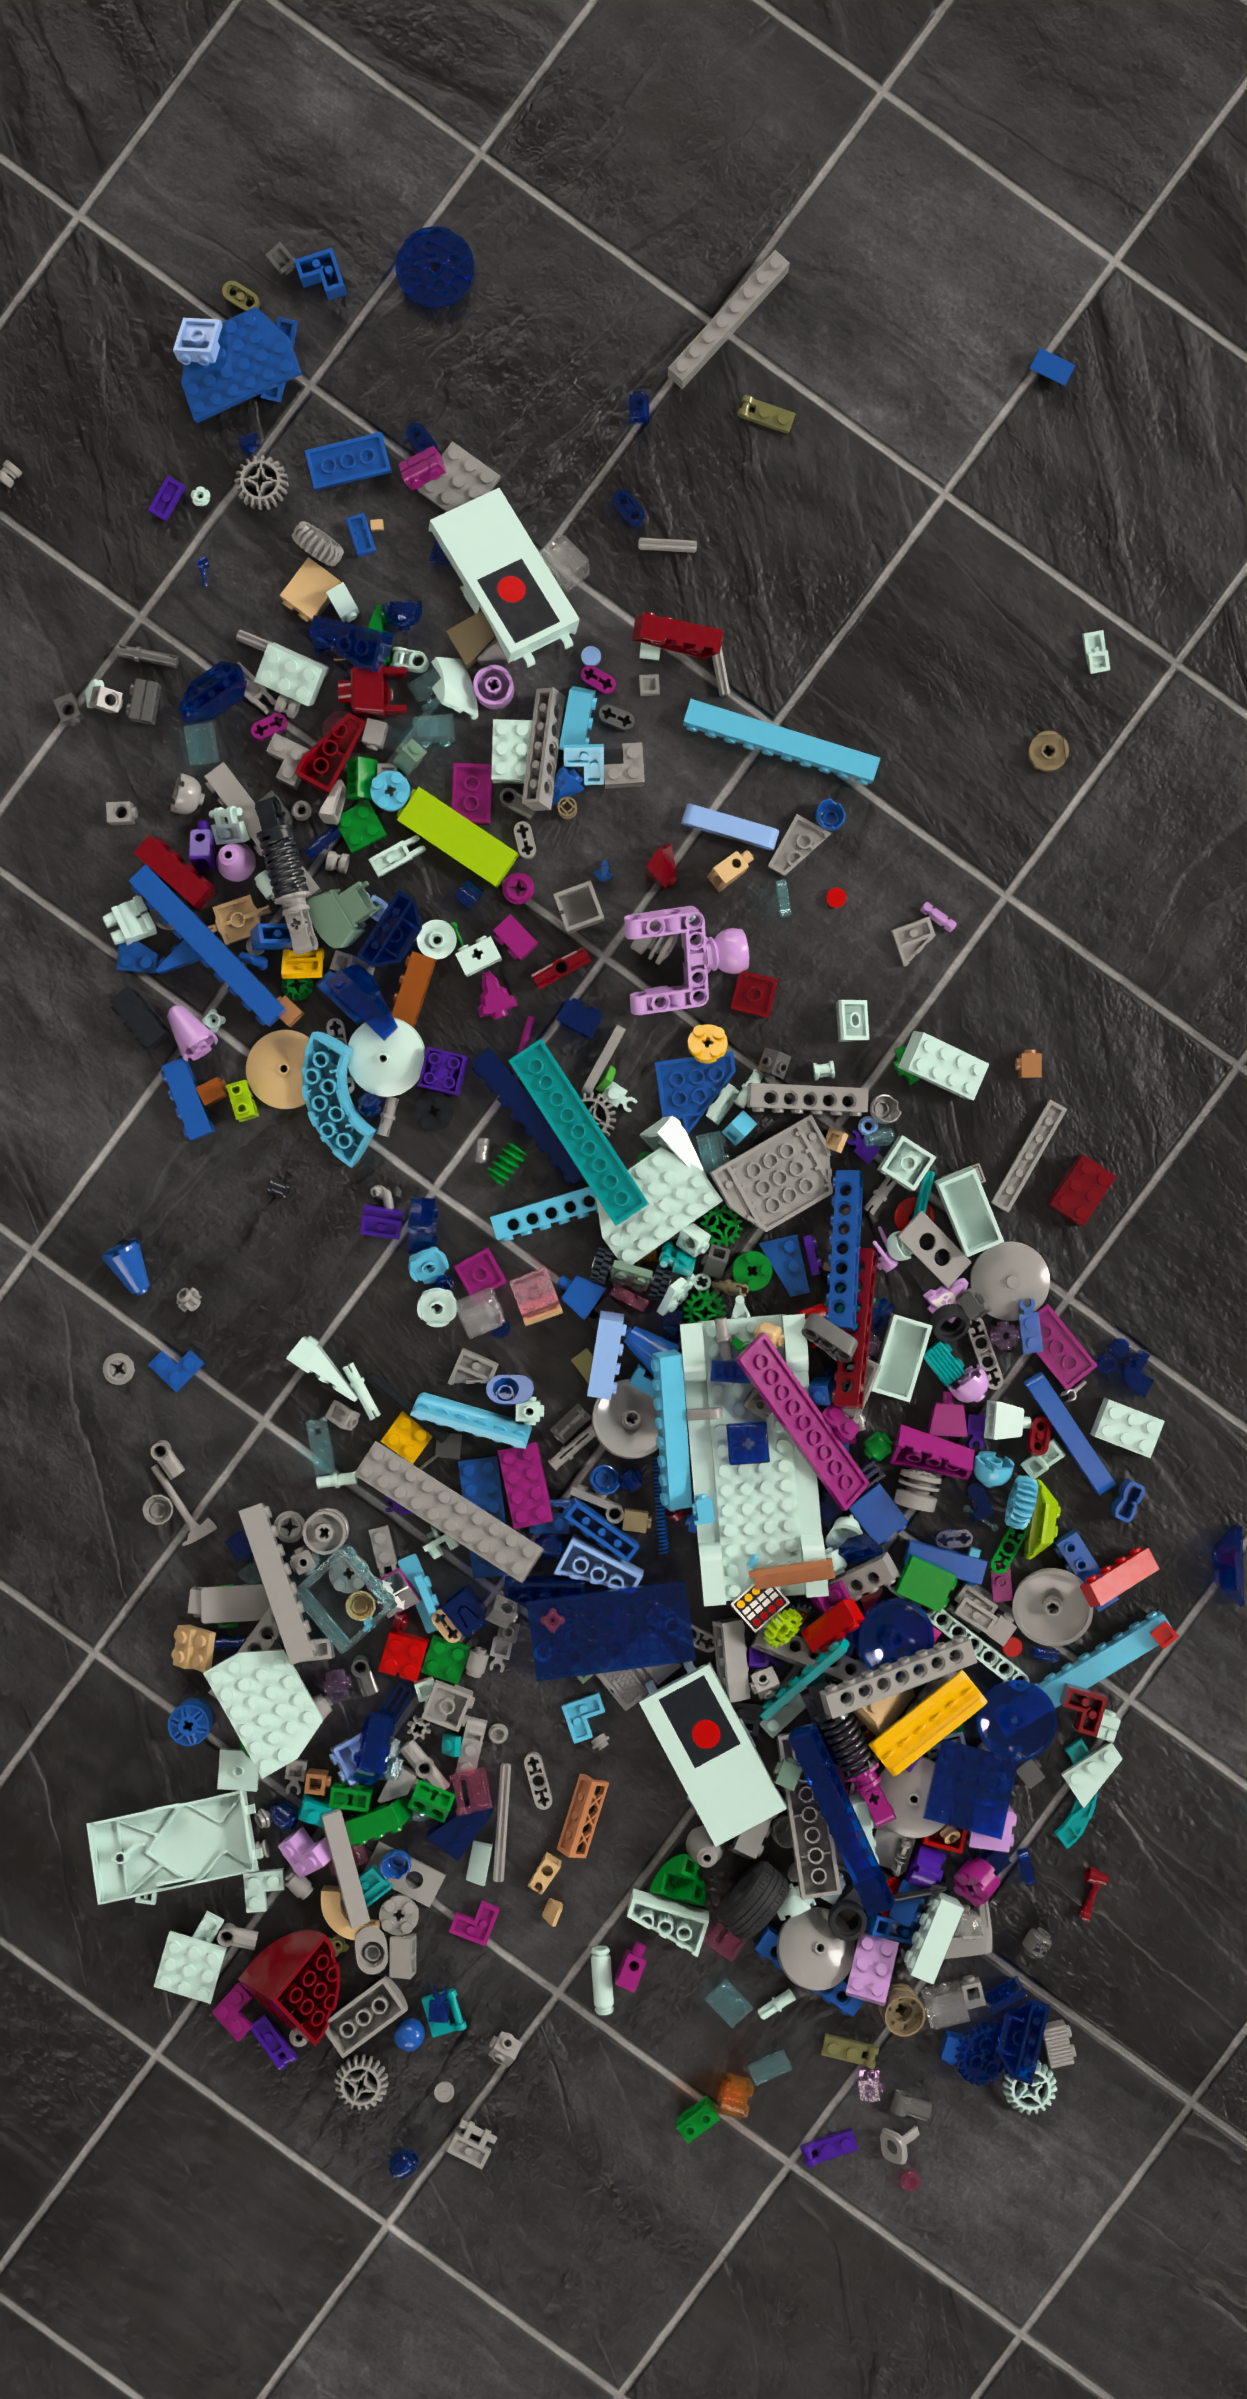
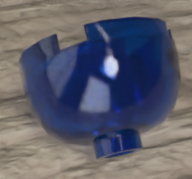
M412 600L390 601V606L386 602L382 603L386 621L391 626L398 627L399 631L411 630L410 626L416 625L422 617V600H417V604L412 602Z

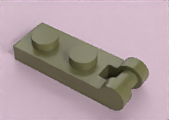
M749 395L743 396V404L739 408L737 416L786 434L790 433L796 413L756 400ZM750 407L756 408L754 413L749 412Z
M825 2033L821 2048V2055L864 2065L871 2069L875 2068V2056L879 2052L878 2046ZM863 2051L868 2052L867 2057L862 2056Z

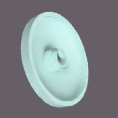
M379 1017L367 1021L354 1032L348 1043V1046L354 1049L350 1056L348 1068L351 1076L361 1088L377 1096L391 1097L408 1091L419 1081L426 1051L420 1035L411 1025L397 1018ZM385 1055L387 1060L383 1061L381 1057Z

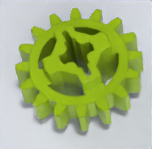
M795 1609L783 1610L766 1626L768 1630L763 1633L765 1635L763 1639L770 1647L774 1646L777 1648L778 1645L783 1646L800 1630L798 1627L802 1625L801 1620L803 1618Z

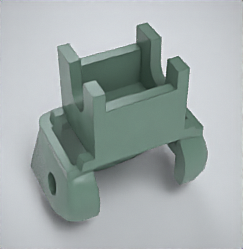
M368 881L363 883L357 882L343 892L340 889H333L308 899L307 905L310 907L309 915L312 924L320 937L332 948H344L353 944L365 932V921L384 909L382 905L376 907L364 888L370 885Z

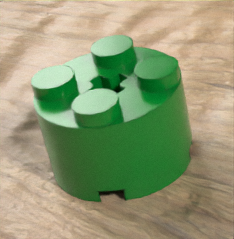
M746 1251L739 1254L733 1261L732 1276L736 1283L746 1284L749 1287V1291H756L764 1288L769 1283L772 1276V1266L769 1259L762 1253ZM749 1266H756L755 1271L757 1273L755 1275L751 1274L748 1276L749 1271L747 1268Z

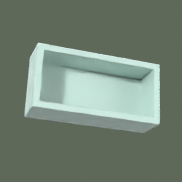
M913 1031L898 1068L961 1098L974 1100L989 1063L924 1032Z
M969 1166L934 1181L965 1256H972L1004 1242L975 1168Z
M891 1314L877 1361L882 1366L871 1391L910 1402L932 1325Z
M940 1893L936 1897L934 1895L929 1896L927 1901L928 1909L920 1918L919 1924L921 1926L919 1931L914 1933L912 1938L913 1946L911 1951H907L904 1958L905 1965L912 1976L931 1984L935 1982L964 1910L958 1899L945 1893Z

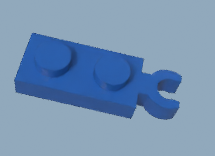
M1030 1298V1305L1025 1307L1023 1300H1019V1307L1023 1310L1022 1314H1018L1022 1353L1043 1352L1039 1312H1033L1035 1301Z

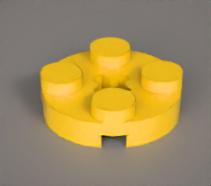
M709 1024L697 1025L689 1035L688 1050L694 1056V1059L701 1063L716 1062L727 1051V1037L725 1031L720 1027ZM709 1040L713 1044H710L709 1047H705V1044L703 1042Z

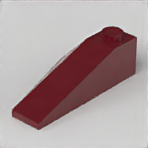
M348 713L316 745L303 755L294 774L312 787L329 795L350 757L366 722Z
M669 842L655 852L646 865L645 874L647 879L664 891L667 887L671 889L677 880L675 878L676 866L672 844Z

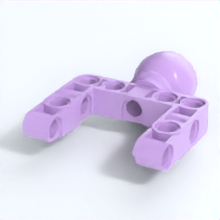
M694 906L650 911L624 917L627 939H641L681 933L685 962H683L684 983L682 985L672 987L667 985L630 994L631 1013L634 1015L703 1006L709 998L708 973L711 970L716 971L719 968L723 972L737 974L747 970L749 967V948L744 931L737 928H728L718 933L714 939L712 937L707 938L704 916ZM696 915L695 920L689 922V918ZM653 921H657L654 927H650ZM697 934L696 939L690 941L691 936ZM699 972L696 978H692L693 974ZM700 991L698 996L693 997L695 992ZM662 997L661 1001L655 1003L656 998Z

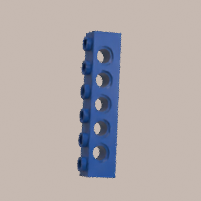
M767 1924L754 1942L755 1952L763 1959L767 1957L777 1969L782 1970L777 1953L771 1951L774 1946H777L779 1931ZM846 1977L842 1982L830 1989L816 1991L821 1994V1998L829 2004L831 2002L838 2006L837 2009L845 2015L850 2014L853 2017L864 2002V2000L847 1995L844 1997L837 1996V1993L840 1991L846 1992L849 1980Z

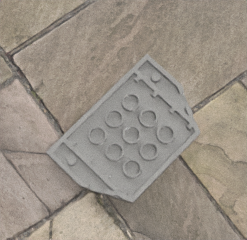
M808 1115L709 1172L727 1206L763 1232H768L833 1193L831 1183L832 1169H830L831 1150L827 1148V1142L812 1115Z

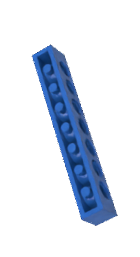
M836 1170V1176L833 1177L835 1196H832V1207L834 1208V1215H831L830 1221L831 1227H833V1234L829 1238L832 1254H829L828 1257L831 1273H828L827 1284L830 1285V1291L826 1295V1304L829 1305L828 1313L825 1314V1319L843 1331L856 1330L864 1175L860 1170ZM851 1188V1193L843 1196L844 1190ZM849 1207L850 1212L847 1215H842L843 1209ZM844 1227H849L848 1233L841 1235V1230ZM848 1246V1251L845 1254H840V1249ZM847 1266L846 1272L839 1274L840 1267ZM846 1285V1290L838 1294V1288ZM845 1305L842 1313L836 1312L838 1306Z

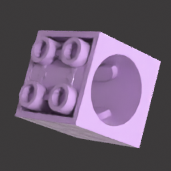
M969 1797L967 1809L971 1813V1819L965 1839L968 1846L1009 1852L1010 1846H1013L1014 1843L1012 1826H1016L1017 1816L1014 1814L1009 1803Z

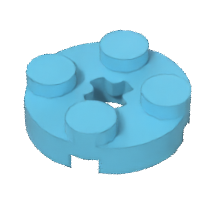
M384 771L372 780L370 793L378 807L385 811L393 812L400 810V808L406 805L411 789L407 779L400 772ZM388 786L396 788L393 796L385 794Z
M430 1247L409 1257V1273L416 1282L418 1280L423 1281L424 1284L437 1282L444 1277V1272L449 1268L446 1255L439 1251L437 1247Z

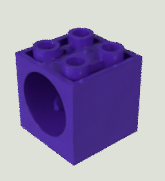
M427 1047L418 1086L460 1097L469 1058L464 1055Z

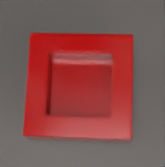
M1165 1620L1149 1632L1163 1649L1179 1637Z

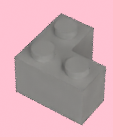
M274 733L266 751L270 756L283 761L276 778L279 782L297 790L302 779L296 776L294 772L303 755L310 749Z
M642 742L622 744L623 764L604 765L605 789L645 786Z

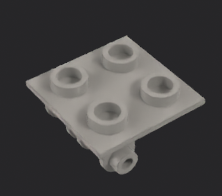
M877 1829L874 1838L876 1841L875 1853L879 1859V1866L891 1868L894 1876H900V1874L906 1872L916 1838Z

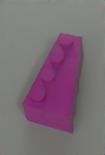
M901 1424L893 1441L891 1464L968 1480L973 1470L975 1450Z

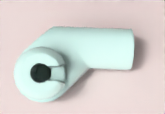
M94 679L86 688L87 708H93L89 706L92 689L94 686L104 687L102 680Z

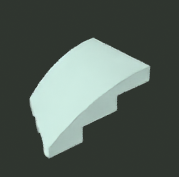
M435 657L431 663L441 677L432 687L435 695L441 704L459 713L465 711L470 714L471 719L475 720L478 717L477 699L471 678L462 660Z

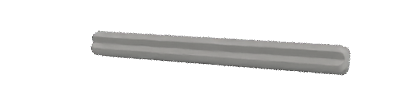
M502 1763L500 1766L493 1871L494 1882L504 1881L511 1764Z

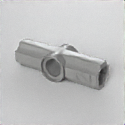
M413 1738L400 1748V1752L415 1769L417 1776L426 1783L443 1790L450 1786V1783L434 1765L433 1759L426 1755ZM426 1763L429 1765L430 1770L423 1771L420 1765Z

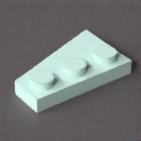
M1107 1742L1061 1773L1083 1808H1085L1122 1761V1757L1113 1743Z

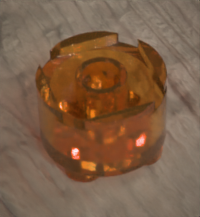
M726 2072L725 2076L728 2078L727 2080H722L717 2099L721 2106L716 2108V2112L740 2120L742 2117L747 2118L749 2112L747 2102L748 2098L753 2095L754 2085H752L750 2078Z

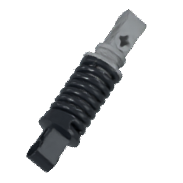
M274 796L256 802L255 810L262 831L256 833V838L260 841V848L263 850L262 856L265 858L264 863L267 865L266 871L269 872L270 886L273 887L274 903L282 905V915L286 918L293 950L297 955L316 950L318 948V941L309 915L310 907L306 902V898L311 896V892L305 883L306 878L301 877L304 875V870L300 869L302 868V863L297 862L300 860V856L297 854L298 848L294 847L296 846V841L294 840L293 825H285L281 804L277 797Z

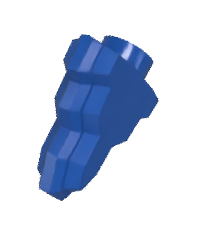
M562 766L558 770L554 780L552 806L557 804L563 797H571L585 789V785L582 783L584 777L575 767L568 770Z

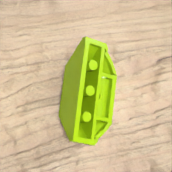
M1035 1478L1038 1484L1036 1504L1028 1523L1024 1557L1030 1560L1051 1545L1054 1538L1057 1537L1058 1526H1055L1056 1518L1060 1517L1061 1507L1058 1506L1056 1499L1038 1478Z

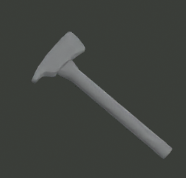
M158 1464L151 1468L188 1525L190 1533L188 1534L187 1541L182 1543V1546L191 1544L217 1529V1526L209 1518L201 1525L195 1522Z

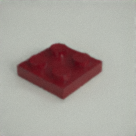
M746 971L739 973L730 1009L769 1018L778 979Z

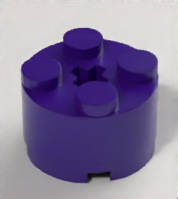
M918 1844L912 1854L914 1858L912 1862H909L906 1880L908 1883L921 1888L931 1887V1884L934 1885L937 1881H941L943 1870H940L945 1862L946 1854Z

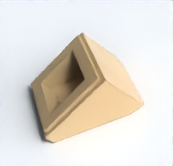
M549 1898L543 1911V1918L553 1927L556 1926L562 1912V1902Z

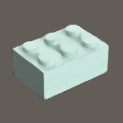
M270 643L267 645L254 682L306 706H311L316 701L328 667L277 643Z
M493 719L491 776L493 783L524 784L532 720Z
M1104 1398L1090 1435L1151 1458L1165 1421Z

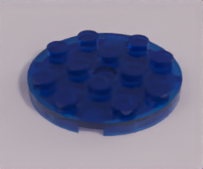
M431 226L419 229L405 239L396 256L395 271L402 291L410 300L420 306L435 309L453 305L466 295L474 279L475 264L472 251L461 236L453 233L448 228ZM434 263L441 266L437 273L430 270V266Z

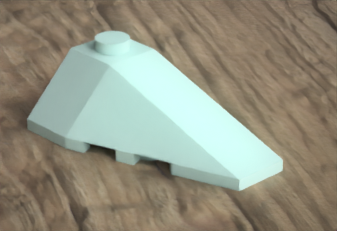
M311 1336L308 1338L302 1337L286 1359L307 1373L315 1372L318 1380L327 1384L330 1382L333 1384V1389L352 1401H357L358 1396L356 1392L350 1387L347 1380L322 1347L318 1345L319 1342Z

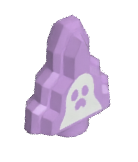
M965 1278L955 1280L949 1288L940 1286L936 1290L930 1289L923 1295L930 1304L927 1309L933 1314L941 1306L947 1304L960 1305L957 1299L962 1297L961 1294L967 1290L969 1282ZM956 1317L947 1319V1321L952 1323Z

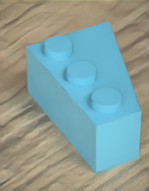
M572 686L569 690L559 750H564V745L589 744L590 738L587 737L588 730L592 729L593 718H591V713L596 708V690Z

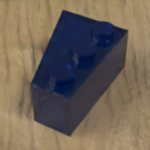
M371 1712L365 1717L359 1738V1753L353 1759V1761L357 1762L352 1774L349 1773L348 1780L371 1786L382 1775H385L387 1770L386 1756L389 1755L391 1750L389 1741L395 1730V1725H393L394 1718Z

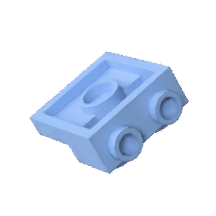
M183 318L173 348L178 361L185 365L190 364V362H198L203 366L215 363L220 349L218 339L223 326L221 320Z
M368 1730L330 1748V1760L333 1765H338L340 1769L338 1776L341 1782H346L347 1785H352L385 1766Z

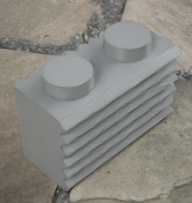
M1063 2019L1044 2024L1041 2023L1040 2028L1051 2069L1074 2064L1073 2057H1076L1074 2045H1070L1069 2038L1072 2037L1070 2026L1066 2025Z

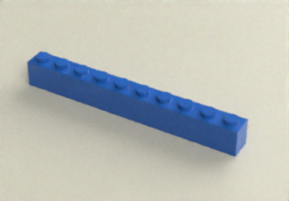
M145 864L129 880L133 885L131 887L133 892L138 896L143 895L146 899L144 903L152 911L156 909L160 913L159 919L166 925L169 923L174 928L172 932L179 939L184 938L188 942L186 947L193 954L197 952L202 957L200 961L207 968L211 966L216 971L213 975L221 983L225 981L229 985L227 989L235 997L237 995L243 1000L241 1004L249 1012L253 1010L257 1014L255 1018L261 1025L264 1026L266 1024L271 1027L287 1011L272 993L148 865Z

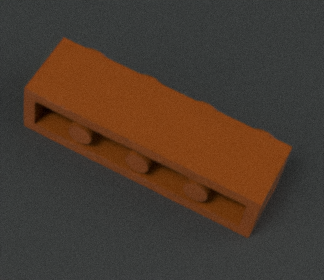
M413 951L411 956H407L405 961L407 969L405 974H401L398 983L401 988L399 993L394 995L392 1004L395 1006L393 1012L389 1011L387 1017L403 1020L415 1028L436 959Z

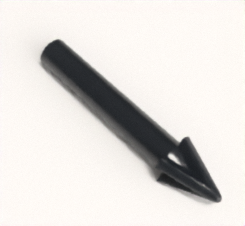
M931 1884V1887L890 1895V1900L894 1903L929 1895L936 1897L945 1891L947 1887Z

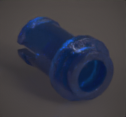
M1035 1646L1033 1659L1051 1661L1053 1664L1058 1662L1059 1650Z

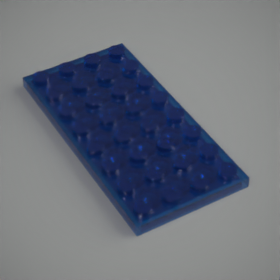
M685 1580L526 1601L537 1681L696 1661Z

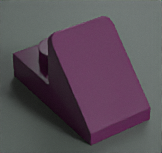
M842 1580L828 1585L829 1596L809 1597L817 1612L826 1613L841 1600L851 1598Z

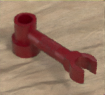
M1090 1866L1085 1871L1084 1881L1092 1885L1086 1902L1079 1912L1081 1920L1089 1922L1091 1919L1092 1907L1100 1885L1106 1886L1108 1882L1107 1874L1098 1872V1869Z

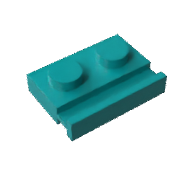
M375 1864L359 1875L367 1907L392 1889L393 1884L384 1878Z

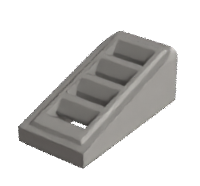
M337 780L318 813L323 823L336 825L339 823L346 799V787L342 780Z

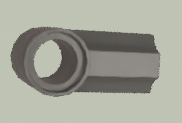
M512 788L503 789L499 798L501 805L531 820L536 811L522 804L523 796ZM510 793L513 795L514 800L511 803H506L503 800V796Z
M365 1655L356 1656L353 1659L351 1671L356 1677L363 1697H368L378 1692L379 1687L370 1667L368 1657ZM358 1662H363L366 1665V1668L360 1670L355 1666V1664Z
M896 2089L889 2110L901 2117L909 2115L927 2121L931 2115L932 2104L931 2102L912 2097L910 2093L904 2090Z

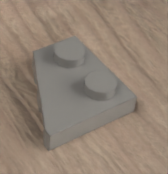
M925 917L891 930L903 966H907L915 955L919 954L924 946L936 936L930 917Z
M463 1348L448 1384L488 1383L494 1377L499 1363Z

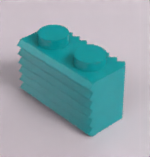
M938 1340L925 1350L923 1359L943 1385L947 1387L965 1373L962 1369L965 1365L958 1357L954 1358L950 1352L953 1350L947 1342L942 1343Z

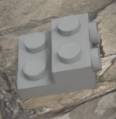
M436 1680L421 1718L459 1732L460 1727H465L467 1722V1709H472L475 1701L473 1691L456 1684L451 1686Z

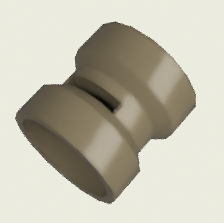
M571 797L560 799L557 805L560 817L567 820L574 818L577 814L576 801Z

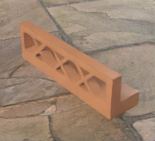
M832 1557L757 1568L748 1572L749 1578L754 1577L756 1590L835 1578Z
M586 1774L579 1775L557 1846V1850L567 1857L586 1858L609 1782L594 1780ZM596 1786H601L599 1793L594 1795ZM594 1805L593 1812L589 1814L590 1807ZM589 1824L588 1830L583 1833L584 1826ZM583 1843L581 1852H576L578 1845Z

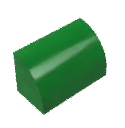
M359 756L347 760L346 799L373 800L370 788L372 780L377 776L378 760Z

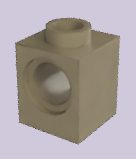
M625 1508L622 1530L646 1533V1529L651 1528L652 1517L648 1516V1511Z

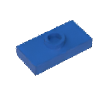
M364 512L345 518L358 558L377 552Z

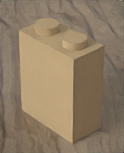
M308 557L280 594L283 600L282 604L291 611L293 608L298 611V616L305 622L310 620L315 624L331 602L326 592L341 584V581Z

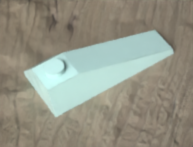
M663 1117L639 1135L653 1151L662 1147L675 1154L689 1168L690 1162L699 1167L705 1174L685 1129L676 1117Z

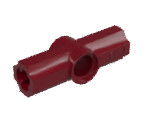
M583 946L532 974V977L539 990L557 980L567 977L570 973L592 961ZM560 963L566 964V972L558 973L556 971L557 965Z

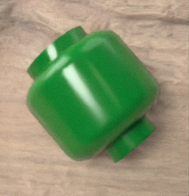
M875 1432L864 1441L865 1449L863 1451L870 1460L874 1458L877 1461H881L892 1452V1445L894 1444L885 1432Z

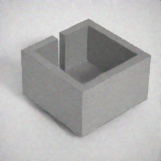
M591 880L553 894L567 934L605 921Z

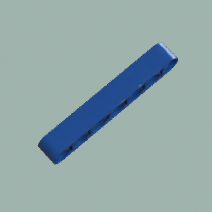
M1038 1372L1023 1382L1095 1492L1100 1496L1114 1487L1116 1483L1045 1376Z

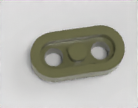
M228 281L224 284L222 293L226 301L243 312L254 307L259 309L260 301L254 292L236 281ZM233 291L237 292L235 296H231L230 293ZM253 302V305L248 307L247 303Z

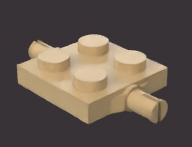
M247 895L212 907L216 916V924L207 927L213 933L219 931L227 946L250 938V931L257 924H261V916L271 913L269 905L257 909L252 896Z

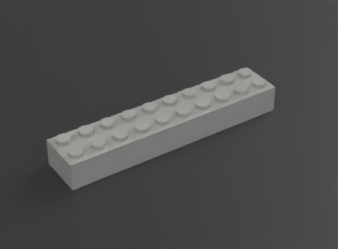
M375 1441L354 1473L361 1480L521 1583L525 1581L544 1551L539 1545L377 1441Z

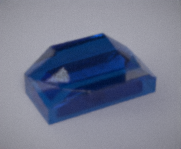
M860 1534L847 1538L839 1547L838 1554L850 1564L883 1554V1548L870 1536Z

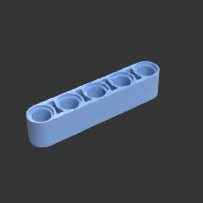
M686 804L681 824L694 829L772 851L775 849L779 830L693 804Z

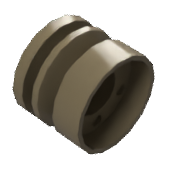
M901 1982L890 1984L885 2006L878 2005V2010L887 2028L893 2034L901 2037L911 2036L922 2028L925 2021V2009L917 1994L909 1985Z

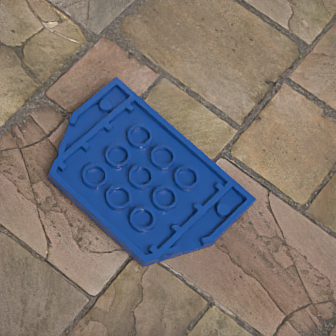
M257 307L222 322L223 326L218 339L220 349L215 363L203 366L198 362H190L188 365H183L182 387L196 423L302 375L290 338Z

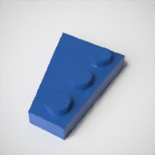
M797 1234L758 1243L790 1297L810 1293Z

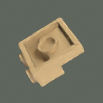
M190 1624L178 1625L174 1632V1638L176 1639L175 1649L171 1654L173 1665L184 1669H195L203 1673L212 1667L216 1633Z

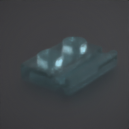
M213 722L183 726L191 767L220 762Z
M726 1978L705 1997V2001L732 2029L753 2010V2006Z

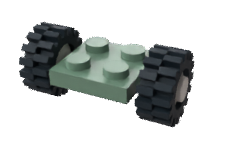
M599 1246L592 1264L590 1281L604 1284L609 1270L611 1272L609 1281L618 1286H630L635 1291H647L649 1283L651 1284L652 1282L648 1298L662 1302L671 1282L672 1267L667 1266L663 1268L658 1263L653 1278V1271L614 1260V1264L610 1266L613 1256L612 1250Z

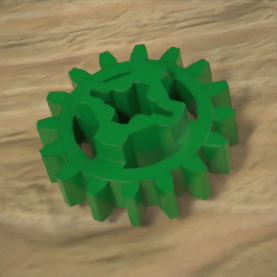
M716 1205L715 1211L710 1209L708 1216H702L706 1219L705 1222H700V1225L704 1226L703 1230L708 1234L711 1232L720 1234L721 1240L711 1235L710 1245L717 1242V1246H721V1243H724L725 1247H728L729 1241L733 1244L735 1243L734 1237L740 1238L737 1232L743 1230V1228L738 1227L742 1220H737L736 1217L739 1214H733L732 1209L726 1210V1205H723L722 1209H719ZM722 1213L728 1214L733 1220L728 1221L724 1219ZM715 1215L716 1220L713 1225L708 1226L710 1218ZM718 1217H720L722 1223L727 1224L723 1231L724 1236L720 1229H716V1226L719 1225ZM735 1226L734 1232L728 1237L727 1232L731 1227Z
M699 1289L698 1295L691 1293L692 1299H686L688 1306H683V1310L688 1311L684 1314V1318H690L687 1324L698 1322L692 1314L697 1315L700 1321H708L712 1317L718 1319L726 1315V1311L722 1310L726 1305L725 1303H720L723 1300L722 1297L716 1298V1292L714 1291L712 1294H709L708 1289L705 1290V1293H702ZM702 1299L700 1303L694 1304L696 1301ZM710 1299L716 1303L718 1308L710 1304ZM704 1307H707L708 1311H706V1314H702L701 1311L704 1309Z

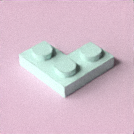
M284 1868L259 1870L243 1874L246 1913L267 1911L266 1891L285 1889Z

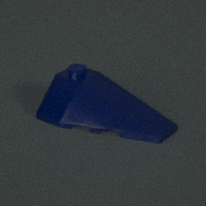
M314 615L310 631L311 637L326 647L331 648L338 655L353 663L357 668L374 672L380 669L390 655L394 636L392 633Z

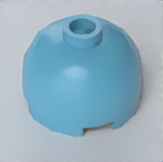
M980 1451L978 1456L975 1457L973 1465L976 1478L989 1488L1005 1484L1012 1475L1015 1465L1013 1461L1005 1456V1459L996 1457V1452Z

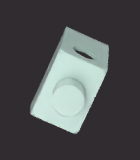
M987 1400L984 1438L998 1440L1021 1437L1023 1428L1029 1429L1031 1427V1418L1024 1417L1023 1408Z

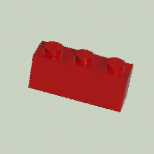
M853 1598L843 1599L801 1633L812 1653H826L835 1641L840 1642L843 1638H846V1633L860 1627L859 1623L865 1618Z

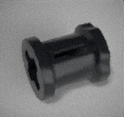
M272 1177L268 1185L267 1194L273 1193L282 1196L286 1200L292 1183L288 1182L286 1184Z

